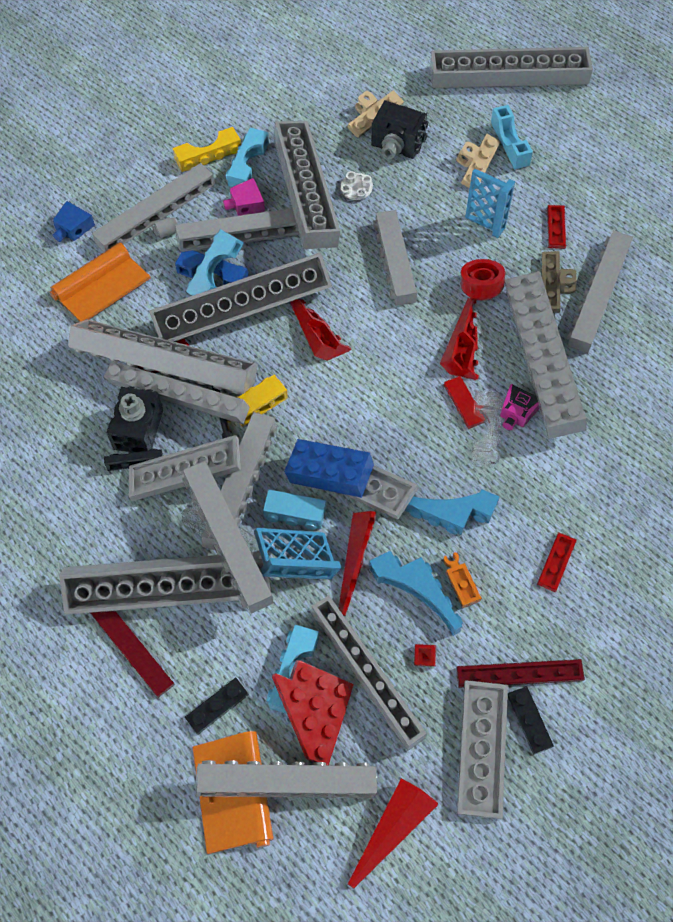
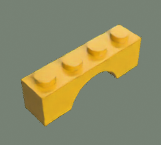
M234 127L219 131L216 141L207 147H194L189 143H185L172 148L174 159L181 172L189 171L200 163L206 165L225 156L237 154L238 147L241 145V139Z

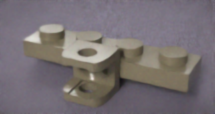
M560 251L542 252V280L553 313H560V293L571 294L576 291V270L560 269Z

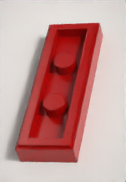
M548 205V248L565 249V206Z
M459 376L445 381L444 387L467 428L470 429L485 423L486 419L462 377Z
M560 532L557 533L537 585L556 593L577 539Z

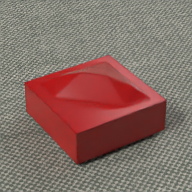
M415 644L414 666L436 667L437 646Z

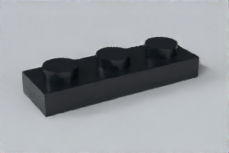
M150 449L143 452L132 451L128 454H111L110 456H104V464L107 471L129 469L130 465L164 455L162 449Z
M235 677L186 715L185 719L196 734L199 735L245 699L249 693Z
M525 686L509 692L508 699L533 755L553 748V742L528 687Z

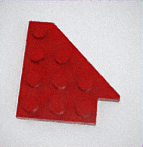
M297 660L295 661L290 679L277 673L272 675V679L305 758L314 763L325 762L326 766H329L354 684Z

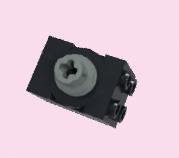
M384 100L372 121L371 146L381 148L382 155L387 159H392L397 154H403L405 157L414 159L415 155L420 153L421 143H425L427 139L426 130L429 124L427 113Z
M121 386L117 397L118 402L114 407V418L110 419L106 432L113 450L124 452L148 451L153 447L163 413L159 394L151 389L141 390L131 386Z

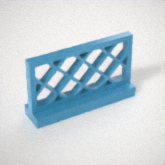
M474 169L471 176L465 218L493 230L492 236L499 238L507 225L515 181L509 179L506 183ZM477 177L481 178L483 183H480ZM493 184L500 187V189L496 190ZM487 186L490 192L487 193L484 187ZM475 189H479L481 195H478ZM490 196H494L497 201L494 202ZM482 198H485L488 204H485ZM476 200L480 206H476L473 201ZM488 208H492L495 213H491ZM482 209H483V211H484L485 214H486V215H484V216H483V214L480 212V210H482ZM471 212H475L478 217L471 215Z
M256 528L254 530L264 565L261 568L263 577L332 579L341 569L339 561H334L325 533L267 528ZM262 535H266L272 542L269 544L263 539ZM278 536H282L285 539H287L289 541L288 545L285 544L282 540H280ZM295 538H301L303 541H305V546L301 544L299 541H297ZM312 539H320L322 546H319ZM275 542L283 551L279 552L272 544ZM291 543L301 550L299 554L289 547ZM310 545L317 551L316 555L306 547ZM267 551H270L277 558H269ZM286 551L295 559H288L285 555H283L284 552ZM302 552H303L304 554H306V555H307L309 558H311L312 560H306V559H304V558L301 556ZM319 553L322 556H324L327 561H323L322 559H320L318 557Z

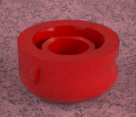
M476 259L467 262L461 268V289L468 297L475 300L493 299L501 294L504 289L505 269L500 263L490 259Z

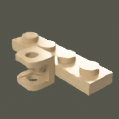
M394 90L379 101L369 91H365L358 97V103H356L355 108L361 115L347 126L357 138L372 128V121L384 100L403 105L404 101Z
M486 134L479 147L471 142L464 144L456 158L459 164L468 168L461 184L470 188L472 171L474 169L486 172L501 141Z

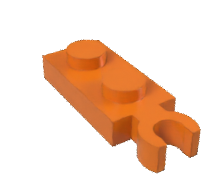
M456 552L453 553L454 561H449L447 556H444L443 562L445 566L450 568L446 570V575L461 607L464 608L480 602L482 598L466 564L459 565L458 563L459 555Z

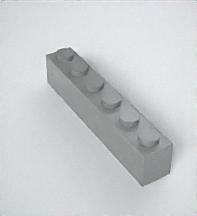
M396 210L376 213L375 220H373L374 231L377 230L378 232L376 240L377 244L381 245L379 247L380 257H384L383 270L388 273L386 275V282L388 286H391L389 290L390 299L394 300L395 306L416 303L417 291Z

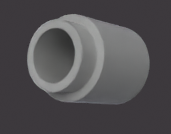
M168 217L154 222L155 226L152 227L155 236H159L161 239L176 233L175 225H177L174 217Z

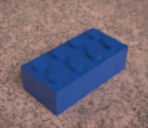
M297 439L284 472L292 484L362 498L374 463L370 452Z

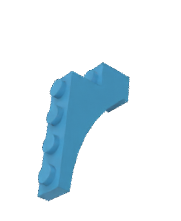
M483 489L479 493L454 499H425L413 496L405 511L409 512L414 518L428 520V523L435 527H444L451 534L462 535L470 516L480 523H489L500 497Z
M390 550L369 561V569L378 584H389L412 594L441 618L453 636L460 633L463 624L462 619L458 613L455 614L452 610L451 600L448 596H444L441 591V583L438 579H434L431 574V566L428 562H424L422 557L401 567L399 558L394 556Z

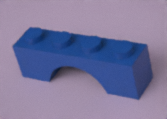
M195 250L181 252L175 262L177 273L193 279L196 269L202 263L205 255ZM226 260L219 262L214 270V273L223 279L224 285L249 277L247 268L229 263Z

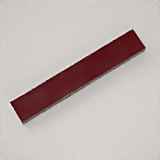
M115 610L89 612L157 698L175 685Z
M582 659L456 667L458 688H464L465 680L503 685L578 682L585 680Z

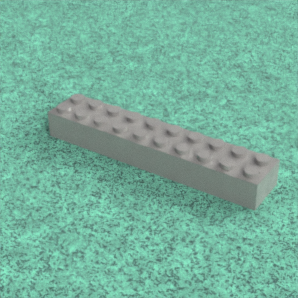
M589 47L431 51L430 61L432 88L589 84L593 71Z
M275 121L274 141L303 249L338 247L340 228L308 121Z
M320 252L149 310L158 337L174 342L332 287Z
M540 271L505 279L506 294L538 399L548 439L586 431V416Z
M88 319L73 324L70 327L68 347L74 348L76 352H89L94 357H108L113 362L123 361L128 366L138 365L147 371L157 370L162 375H175L181 380L190 379L200 385H213L215 389H228L234 394L245 393L255 384L257 363Z
M251 552L261 572V568L264 565L260 552ZM222 555L64 567L59 575L64 614L237 601L241 594L239 590L235 591L230 579L233 578L231 573H226L224 570ZM263 577L271 592L270 577Z

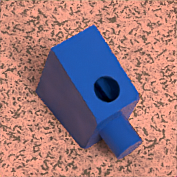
M66 201L53 219L56 229L53 237L58 242H61L65 237L73 241L77 240L95 226L92 215Z

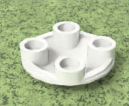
M353 171L348 172L340 184L341 193L350 200L364 199L370 195L373 189L371 176Z

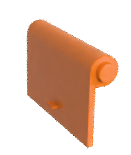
M119 242L50 287V294L55 301L59 300L81 322L97 315L151 279V277L131 259L126 247Z
M255 731L243 732L193 746L196 776L198 764H202V761L206 760L215 761L216 764H225L226 761H237L238 764L259 761L260 765H262L257 732ZM199 796L207 854L247 844H256L257 848L270 845V841L274 840L267 797Z

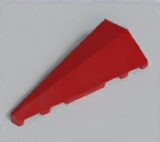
M298 298L290 301L314 356L328 361L351 350L350 346L340 343L341 337L339 335L335 336L330 326L313 309L304 306L306 303L304 299L300 300Z
M468 298L440 365L450 375L478 380L479 375L474 372V366H478V360H474V353L478 350L477 326L473 324V318H477V313L473 312V304L476 303V300Z
M374 511L357 512L352 515L338 607L343 616H346L364 562V553L376 520V512Z
M401 778L347 885L355 888L437 807L438 802L422 789Z

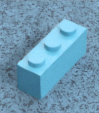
M268 489L263 508L264 518L270 522L283 521L290 526L303 525L310 530L321 529L326 511V500Z

